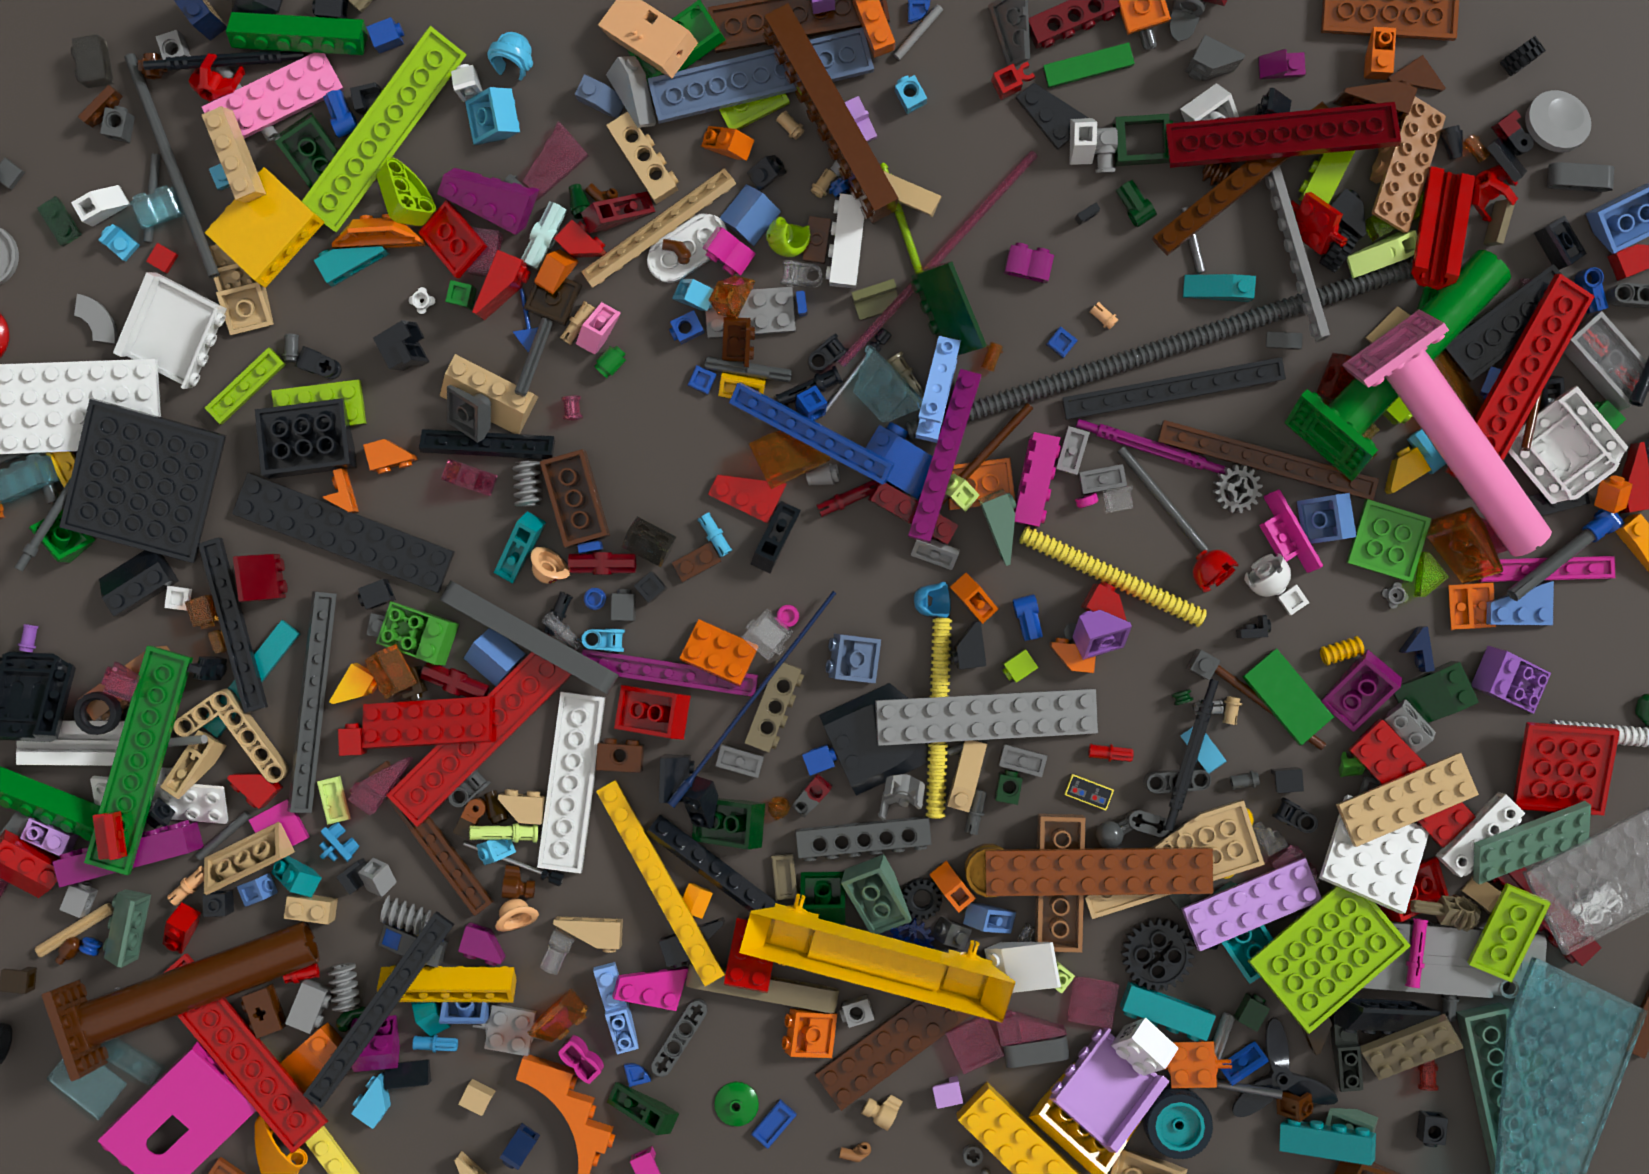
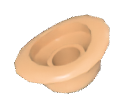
M536 547L532 550L530 557L532 572L540 582L551 584L557 580L566 579L570 575L567 563L551 549Z
M508 900L499 910L500 918L496 922L495 928L498 931L506 932L525 927L536 921L539 913L536 909L529 907L524 900Z

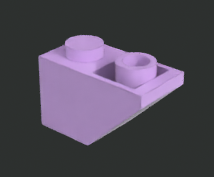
M29 818L20 839L60 856V854L72 851L79 835L67 833L51 824H44L39 819Z

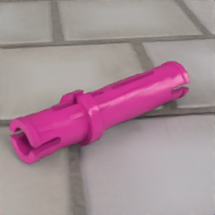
M1413 918L1409 960H1406L1408 970L1405 986L1420 988L1422 968L1425 967L1423 956L1428 920Z

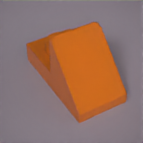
M347 469L333 470L332 482L335 489H338L339 492L323 496L322 498L348 512H359Z

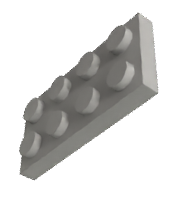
M792 286L716 292L714 295L716 296L714 305L711 309L705 311L708 339L723 337L724 317L750 318L751 326H755V335L796 332Z

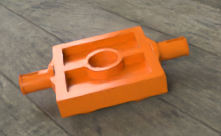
M1214 1041L1173 1042L1179 1049L1166 1069L1163 1070H1168L1171 1076V1088H1217L1218 1069H1232V1064L1223 1065V1063H1232L1231 1059L1217 1058Z

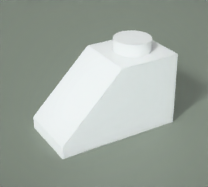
M463 64L458 66L456 70L451 71L454 91L463 102L483 91L477 70L473 65Z

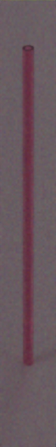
M1029 152L922 270L940 264L1038 157L1035 152ZM911 282L838 361L841 366L845 367L914 292Z

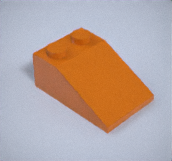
M327 1022L280 1064L300 1088L306 1092L343 1039Z

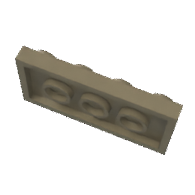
M1445 1013L1360 1046L1363 1056L1378 1080L1388 1078L1463 1049L1462 1042Z

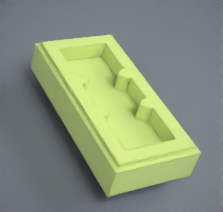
M337 776L318 781L317 785L327 825L351 819L341 777Z

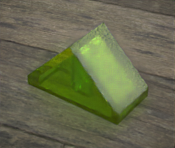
M1421 552L1416 571L1414 597H1426L1449 578L1448 574L1430 552Z

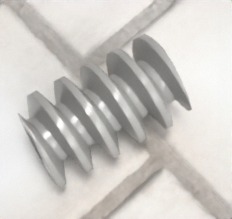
M515 462L519 465L514 466L512 470L519 472V474L514 475L513 479L519 481V483L514 484L513 488L520 491L515 493L514 497L520 500L515 502L514 506H540L536 502L541 501L542 497L536 496V493L541 492L542 489L535 487V485L542 481L535 478V476L541 474V471L534 468L540 465V462Z
M389 895L381 910V923H385L389 919L390 926H394L397 922L398 929H402L405 926V931L410 932L414 928V935H419L428 923L431 910L424 915L423 907H420L416 912L415 904H412L408 909L406 908L407 901L398 905V898L396 897L393 902H390Z
M355 963L332 966L334 970L328 973V976L335 977V979L329 981V984L336 985V988L330 990V993L337 994V997L331 999V1002L338 1003L337 1006L332 1008V1011L346 1012L360 1008L355 1006L360 1003V999L355 997L359 994V990L354 988L358 985V981L353 980L357 973L351 971L356 967Z

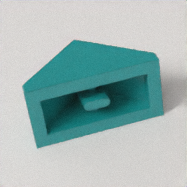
M411 1002L415 1023L430 1037L451 1027L450 1024L439 1023L441 1013L439 1002Z

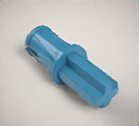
M434 1035V1037L414 1036L413 1050H432L433 1053H436V1051L455 1052L458 1049L457 1038L438 1037V1035Z

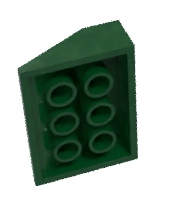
M952 261L933 265L911 275L913 279L911 281L912 288L921 298L920 307L923 313L928 315L930 331L933 335L936 334L937 339L939 336L961 340L958 355L987 347Z

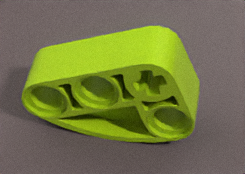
M388 158L377 173V180L389 217L401 224L425 225L436 210L432 196L423 182L405 164L396 158Z

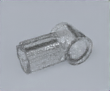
M555 927L540 968L547 973L557 975L576 937L561 928Z

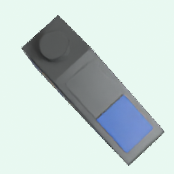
M384 924L378 946L404 956L418 935H414V931L406 932L403 928L398 929L396 926ZM443 940L426 965L438 967L443 963L449 941Z

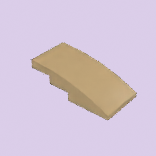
M217 244L210 245V251L220 274L214 278L218 290L216 295L219 304L227 308L224 315L226 316L225 321L230 335L273 325L266 288L254 281Z

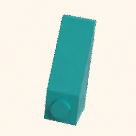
M382 246L327 249L319 253L318 258L314 262L326 283L333 287L389 255V252Z
M1237 274L1184 275L1183 298L1250 302L1255 297L1256 276Z
M527 511L516 522L495 568V574L512 584L515 582L546 524L544 520Z

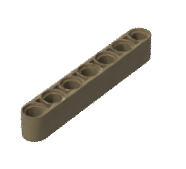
M691 962L689 963L685 984L687 987L826 1013L836 1012L840 991L835 987L775 976L770 978L768 993L725 986V975L704 986ZM721 967L723 972L726 974L727 968Z

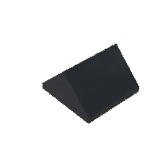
M1565 215L1534 233L1549 261L1558 270L1573 264L1587 254Z

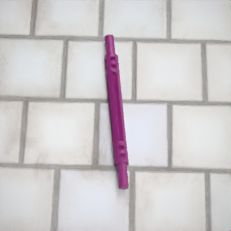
M1078 419L1076 423L1077 428L1095 433L1097 437L1199 470L1206 469L1215 473L1225 474L1224 468L1226 466L1207 461L1205 457L1101 423L1097 425Z

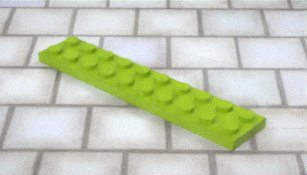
M432 26L428 27L302 199V202L325 222L326 226L336 233L377 178V173L388 158H392L452 76L451 71L456 70L467 55Z

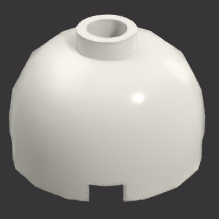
M1268 554L1253 563L1251 568L1254 570L1250 574L1246 572L1244 577L1245 582L1253 592L1260 596L1270 597L1280 595L1286 590L1291 579V570L1281 554H1278V557Z

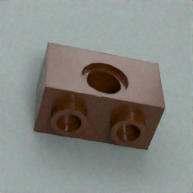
M604 738V741L599 742L597 745L596 770L641 773L643 771L644 744H639V740L627 739L626 743H617V739ZM617 749L625 751V760L620 761L615 757Z

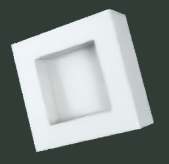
M1297 584L1277 596V599L1289 615H1293L1309 603Z
M167 586L164 608L189 611L192 589Z

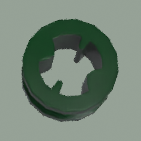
M1191 689L1171 694L1175 698L1174 705L1193 701L1194 698L1190 696Z

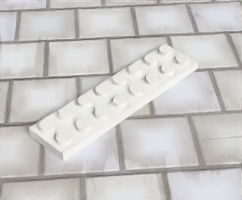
M560 692L537 868L582 873L596 773L597 745L600 742L606 697Z

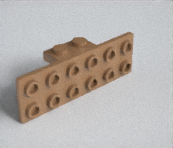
M1416 96L1409 114L1402 119L1399 127L1401 136L1400 146L1378 148L1379 153L1376 162L1372 166L1370 180L1376 184L1381 182L1372 214L1403 233H1407L1410 230L1446 118L1443 113Z

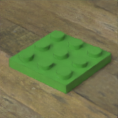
M1365 499L1356 528V537L1353 538L1346 563L1406 582H1413L1432 518Z

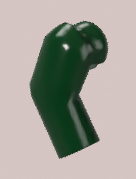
M1643 694L1637 701L1635 713L1648 728L1649 694Z

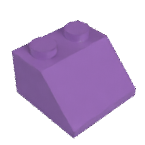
M1102 610L1087 611L1079 616L1073 639L1084 660L1124 648L1132 625L1130 622Z

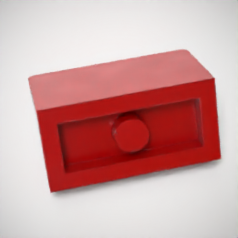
M121 811L93 815L98 858L100 860H114L127 856Z

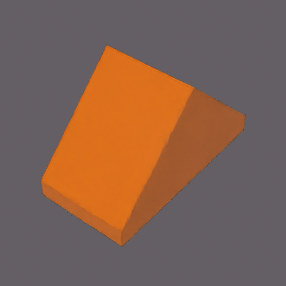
M561 249L547 254L534 283L553 295L576 267L578 260Z

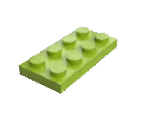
M361 380L271 390L273 407L343 398L350 426L366 424Z
M1506 883L1467 963L1472 967L1512 983L1551 904L1550 901Z

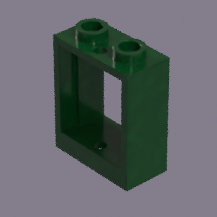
M1169 114L1115 117L1112 122L1113 127L1117 129L1118 146L1114 153L1115 166L1168 163L1169 156L1165 128L1166 124L1173 123L1172 120H1169ZM1162 123L1163 153L1127 155L1125 125Z

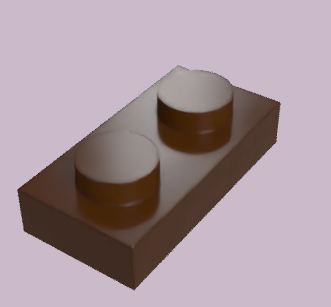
M108 85L78 117L93 128L103 121L105 107L114 109V106L119 105L123 96L116 89Z
M709 542L672 562L681 581L685 582L722 561L712 542Z

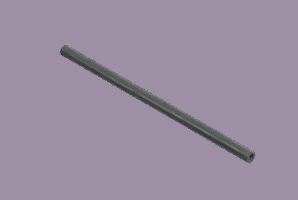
M133 53L124 56L207 275L209 278H215L220 275L142 71H138L137 58Z

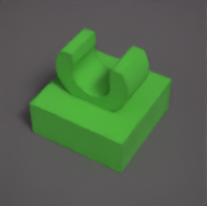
M1343 752L1339 766L1340 777L1363 775L1365 767L1354 756L1349 759L1346 756V752Z

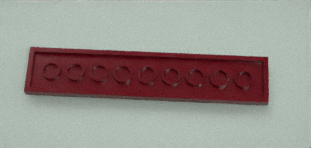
M1395 102L1166 124L1165 128L1170 168L1396 147L1401 144Z

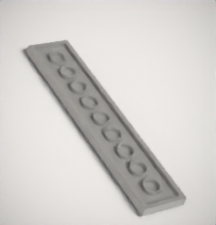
M1096 689L875 700L878 746L1098 733Z

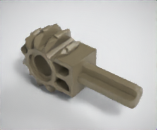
M1442 895L1437 903L1421 900L1410 901V911L1436 915L1440 925L1454 926L1459 931L1463 929L1468 932L1470 929L1473 930L1479 923L1481 911L1477 908L1478 905L1463 895Z

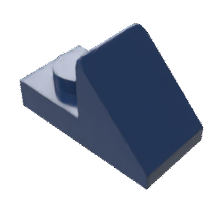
M1416 627L1399 652L1416 651L1417 655L1414 656V661L1419 671H1435L1428 627Z

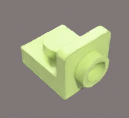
M954 473L951 475L945 495L949 496L961 510L966 512L980 495L965 479Z

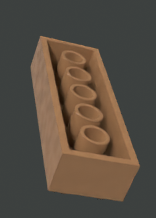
M1038 814L1037 849H1085V817L1076 814ZM1084 895L1036 896L1035 942H1053L1055 952L1082 953Z

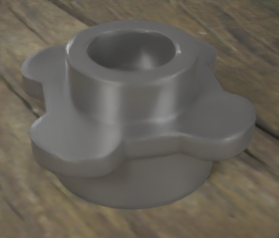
M1399 582L1393 583L1392 587L1382 591V596L1389 602L1388 606L1393 609L1397 608L1398 604L1409 599L1408 594Z

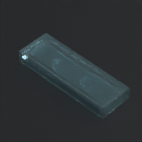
M119 1038L100 1044L101 1047L105 1046L108 1051L107 1061L149 1087L154 1084L164 1067Z

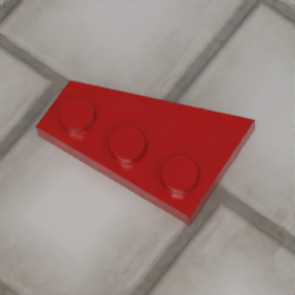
M717 475L708 495L768 524L787 484Z

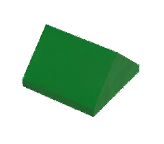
M62 509L41 543L57 562L71 563L91 546L95 539L90 535L60 528L64 510ZM44 519L29 527L34 535Z

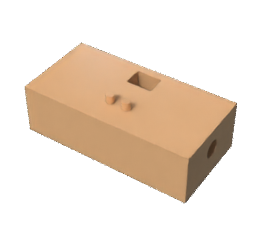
M616 0L598 24L610 39L671 79L698 44L688 29L642 0Z

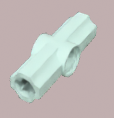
M549 201L540 221L532 228L529 237L530 242L521 258L528 266L537 270L548 249L554 246L556 242L554 237L558 234V229L567 213V209L554 202Z

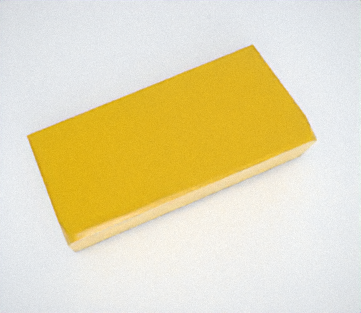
M722 372L718 396L731 398L737 383L740 382L764 394L766 379Z

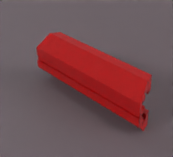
M1430 166L1411 273L1419 286L1440 290L1455 284L1460 275L1475 176L1464 173L1452 174V172H1444L1445 169Z

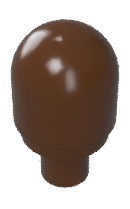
M77 937L66 939L59 947V955L55 959L56 963L62 965L66 960L74 958L80 951L81 940Z

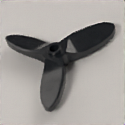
M1272 1017L1266 1027L1265 1041L1271 1070L1269 1075L1254 1081L1251 1085L1288 1090L1299 1097L1308 1092L1312 1094V1102L1318 1104L1332 1105L1337 1103L1338 1097L1329 1087L1315 1079L1293 1073L1289 1070L1287 1037L1282 1024L1278 1019ZM1241 1093L1233 1103L1232 1113L1237 1117L1249 1116L1264 1108L1274 1098Z

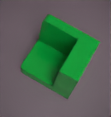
M450 280L445 302L472 310L477 288L470 284Z

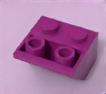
M396 1015L388 1016L352 1066L354 1072L398 1068L400 1043ZM353 1019V1020H352L351 1028L353 1027V1025L355 1024V1022H356L358 1019Z

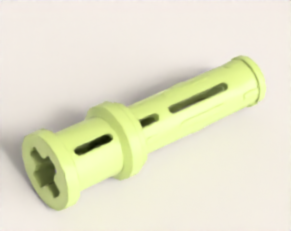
M514 823L512 826H469V840L507 839L512 840L514 843H518L519 840H532L533 843H537L538 824L519 825V823Z

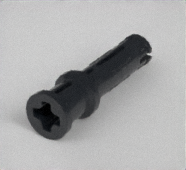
M833 366L827 372L815 374L814 379L776 394L779 403L787 405L796 401L798 394L815 385L820 392H825L826 388L837 383L843 384L836 366Z

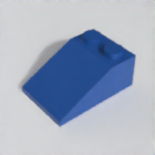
M879 425L866 449L894 463L893 469L886 481L887 483L919 500L933 456Z

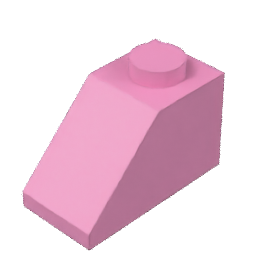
M601 302L583 323L576 345L596 354L606 342L621 313Z

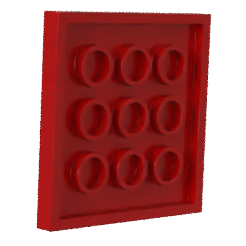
M1526 722L1513 802L1522 810L1557 812L1586 801L1591 805V815H1604L1620 731L1617 728Z

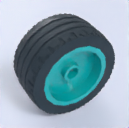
M1164 1088L1143 1117V1127L1149 1141L1156 1150L1169 1158H1192L1206 1148L1212 1137L1213 1122L1208 1107L1201 1097L1187 1088Z

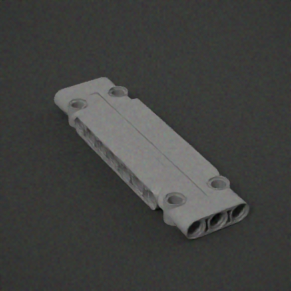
M1403 921V922H1400V923H1409V924H1410V942H1409V944L1411 945L1413 922H1411V921ZM1427 923L1423 956L1425 967L1422 968L1420 988L1405 986L1408 970L1406 960H1409L1410 947L1363 988L1493 998L1496 995L1509 999L1514 997L1541 999L1544 989L1546 937L1544 934H1535L1511 983L1472 967L1467 963L1484 927H1474L1473 930L1470 929L1466 932L1463 929L1459 931L1454 926ZM1509 982V988L1503 991V985Z

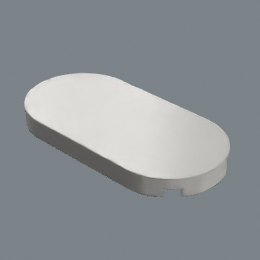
M698 214L659 239L656 244L651 246L648 252L647 265L652 275L662 282L674 283L709 262L710 259L705 256L707 252L703 249V246L717 226L727 230L724 222L715 215ZM663 239L683 242L691 252L690 262L685 265L680 264L675 252L662 250Z

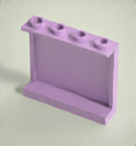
M1099 1028L1092 1035V1042L1089 1046H1085L1079 1052V1059L1076 1063L1071 1064L1066 1069L1064 1079L1053 1086L1051 1090L1052 1095L1049 1099L1109 1152L1117 1153L1167 1086L1169 1080L1163 1075H1157L1155 1072L1145 1076L1137 1073L1126 1059L1119 1057L1116 1050L1111 1046L1115 1040V1037L1110 1033L1111 1029Z

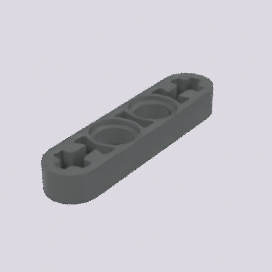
M694 999L688 1004L657 1053L651 1065L652 1071L656 1076L664 1077L670 1073L707 1013V1004L703 1000ZM698 1005H701V1011L703 1013L698 1012L694 1018L695 1021H698L697 1023H695L691 1018L685 1017L686 1015L691 1017V1015L693 1014L694 1009L692 1008V1006L697 1007ZM682 1023H689L692 1031L688 1034H683L680 1032L679 1026ZM671 1041L677 1042L680 1050L676 1053L670 1052L667 1048L668 1043ZM665 1055L670 1057L665 1065L667 1069L658 1070L657 1062L661 1063Z

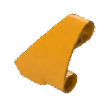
M259 1115L255 1121V1149L261 1174H298L308 1161L306 1152L299 1148L296 1152H290L286 1156L272 1137L274 1131Z

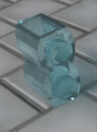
M165 185L156 188L153 194L146 195V193H140L133 196L134 200L130 201V205L141 230L184 215L174 187L168 188Z

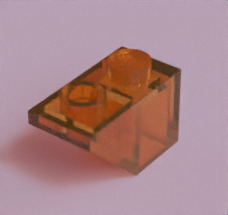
M732 276L718 281L709 298V302L718 315L737 319L755 281L739 276Z

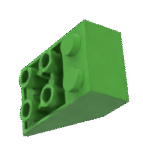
M390 601L376 643L434 665H446L459 623Z

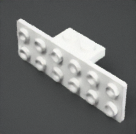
M161 768L152 801L159 797L175 811L172 817L173 820L221 824L228 822L223 786L194 784L180 799H176L160 788L172 768ZM92 776L90 779L96 805L101 806L109 777Z

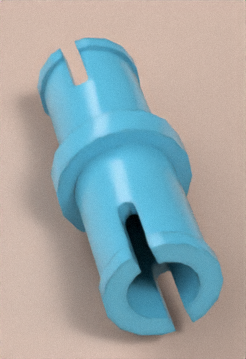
M710 512L697 519L707 534V540L712 542L720 557L732 551V548H730L722 535L723 530L717 527Z

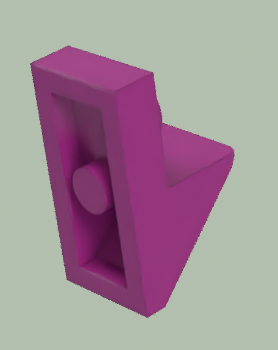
M1282 49L1258 57L1259 79L1304 77L1306 75L1305 52L1287 53L1286 49Z

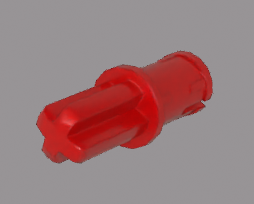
M1090 744L1088 750V758L1108 759V762H1111V760L1131 762L1134 756L1133 749L1113 747L1112 744L1109 746Z

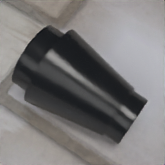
M1460 125L1441 129L1442 135L1440 137L1449 155V159L1462 157L1463 130H1460Z

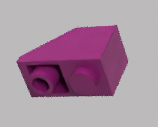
M471 922L466 925L458 952L464 953L463 956L469 959H476L477 957L484 959L486 964L493 966L501 965L506 956L492 929Z

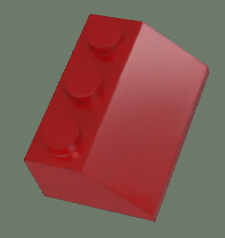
M5 829L0 835V878L37 898L51 890L57 882L52 862L59 860V858L20 839L19 836Z

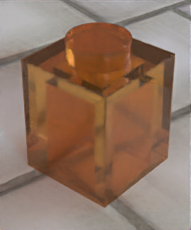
M204 595L185 601L193 627H201L204 630L214 627V622L219 621L212 595Z

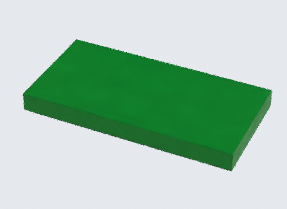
M1277 648L1272 650L1242 676L1299 746L1303 745L1334 718Z

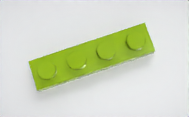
M268 347L218 394L205 409L219 424L223 425L276 375L286 363Z

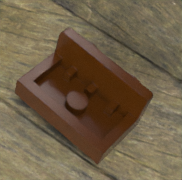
M724 317L722 360L744 362V367H749V360L754 359V346H750V340L755 339V326H751L750 318Z

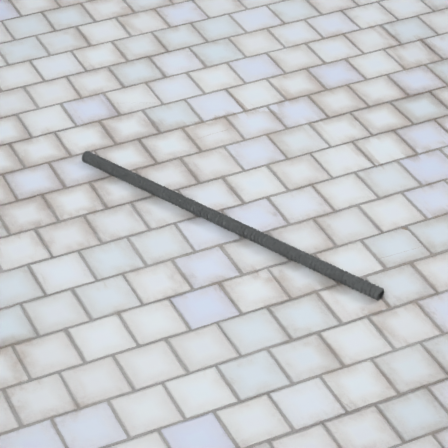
M1410 257L1407 260H1402L1401 263L1397 262L1394 265L1391 264L1355 278L1349 277L1348 280L1336 281L1335 284L1330 283L1328 287L1324 285L1321 289L1319 287L1316 288L1322 307L1325 304L1330 305L1332 301L1336 303L1338 299L1342 301L1345 297L1348 299L1352 295L1357 296L1358 293L1363 294L1365 291L1370 292L1371 289L1376 290L1378 286L1382 288L1385 284L1388 286L1391 285V282L1397 283L1398 280L1403 281L1405 278H1411L1413 276L1411 271L1414 258ZM1296 294L1295 297L1290 296L1288 300L1284 298L1282 302L1278 300L1275 304L1269 303V306L1257 307L1255 311L1250 309L1248 313L1244 311L1242 315L1238 313L1236 317L1232 315L1229 319L1217 320L1215 324L1211 322L1209 326L1207 324L1203 325L1202 328L1198 326L1196 330L1192 328L1189 332L1184 331L1183 334L1171 335L1169 339L1165 337L1163 341L1160 339L1156 343L1152 341L1150 345L1137 346V349L1131 348L1129 352L1125 350L1123 354L1119 352L1117 356L1113 354L1110 358L1104 357V360L1091 361L1089 365L1085 363L1083 367L1079 365L1077 369L1073 367L1071 371L1064 370V373L1058 372V375L1045 376L1043 380L1039 378L1037 382L1033 380L1031 384L1027 382L1025 386L1018 385V388L1012 387L1010 391L1005 389L1003 393L999 391L997 395L995 393L991 397L987 395L985 399L979 398V401L974 400L969 420L974 421V418L980 419L981 416L987 417L989 413L993 415L995 411L999 413L1001 409L1005 411L1007 407L1014 408V405L1020 406L1022 402L1023 404H1026L1027 401L1033 402L1035 398L1039 400L1041 396L1045 398L1047 394L1051 396L1053 392L1060 393V390L1066 391L1068 387L1070 389L1075 385L1079 387L1081 383L1085 385L1087 381L1091 383L1093 379L1106 378V375L1112 376L1114 372L1116 374L1120 373L1121 370L1125 372L1127 368L1131 370L1133 366L1137 368L1139 364L1146 365V362L1158 361L1160 357L1164 359L1166 355L1171 357L1173 353L1177 355L1179 351L1183 353L1186 349L1198 348L1200 344L1202 346L1206 345V342L1210 344L1212 340L1215 342L1219 341V338L1223 340L1226 336L1231 337L1232 334L1244 333L1246 329L1250 331L1252 327L1256 329L1259 325L1261 327L1265 326V323L1269 325L1272 321L1278 322L1279 319L1290 318L1292 314L1294 316L1298 315L1299 312L1302 314L1304 313L1302 307L1303 297L1300 294ZM946 409V411H945V413H944L942 425H943V422H944V419H945V416H946V413H947V409ZM916 419L912 423L906 422V429L912 441L915 440L919 420L916 421Z

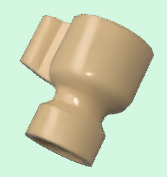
M890 1095L879 1106L875 1100L869 1097L861 1114L866 1117H873V1121L877 1126L888 1131L903 1101Z

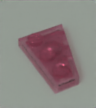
M558 121L553 134L546 141L544 149L540 156L536 158L523 182L529 188L540 189L537 196L540 199L589 155Z

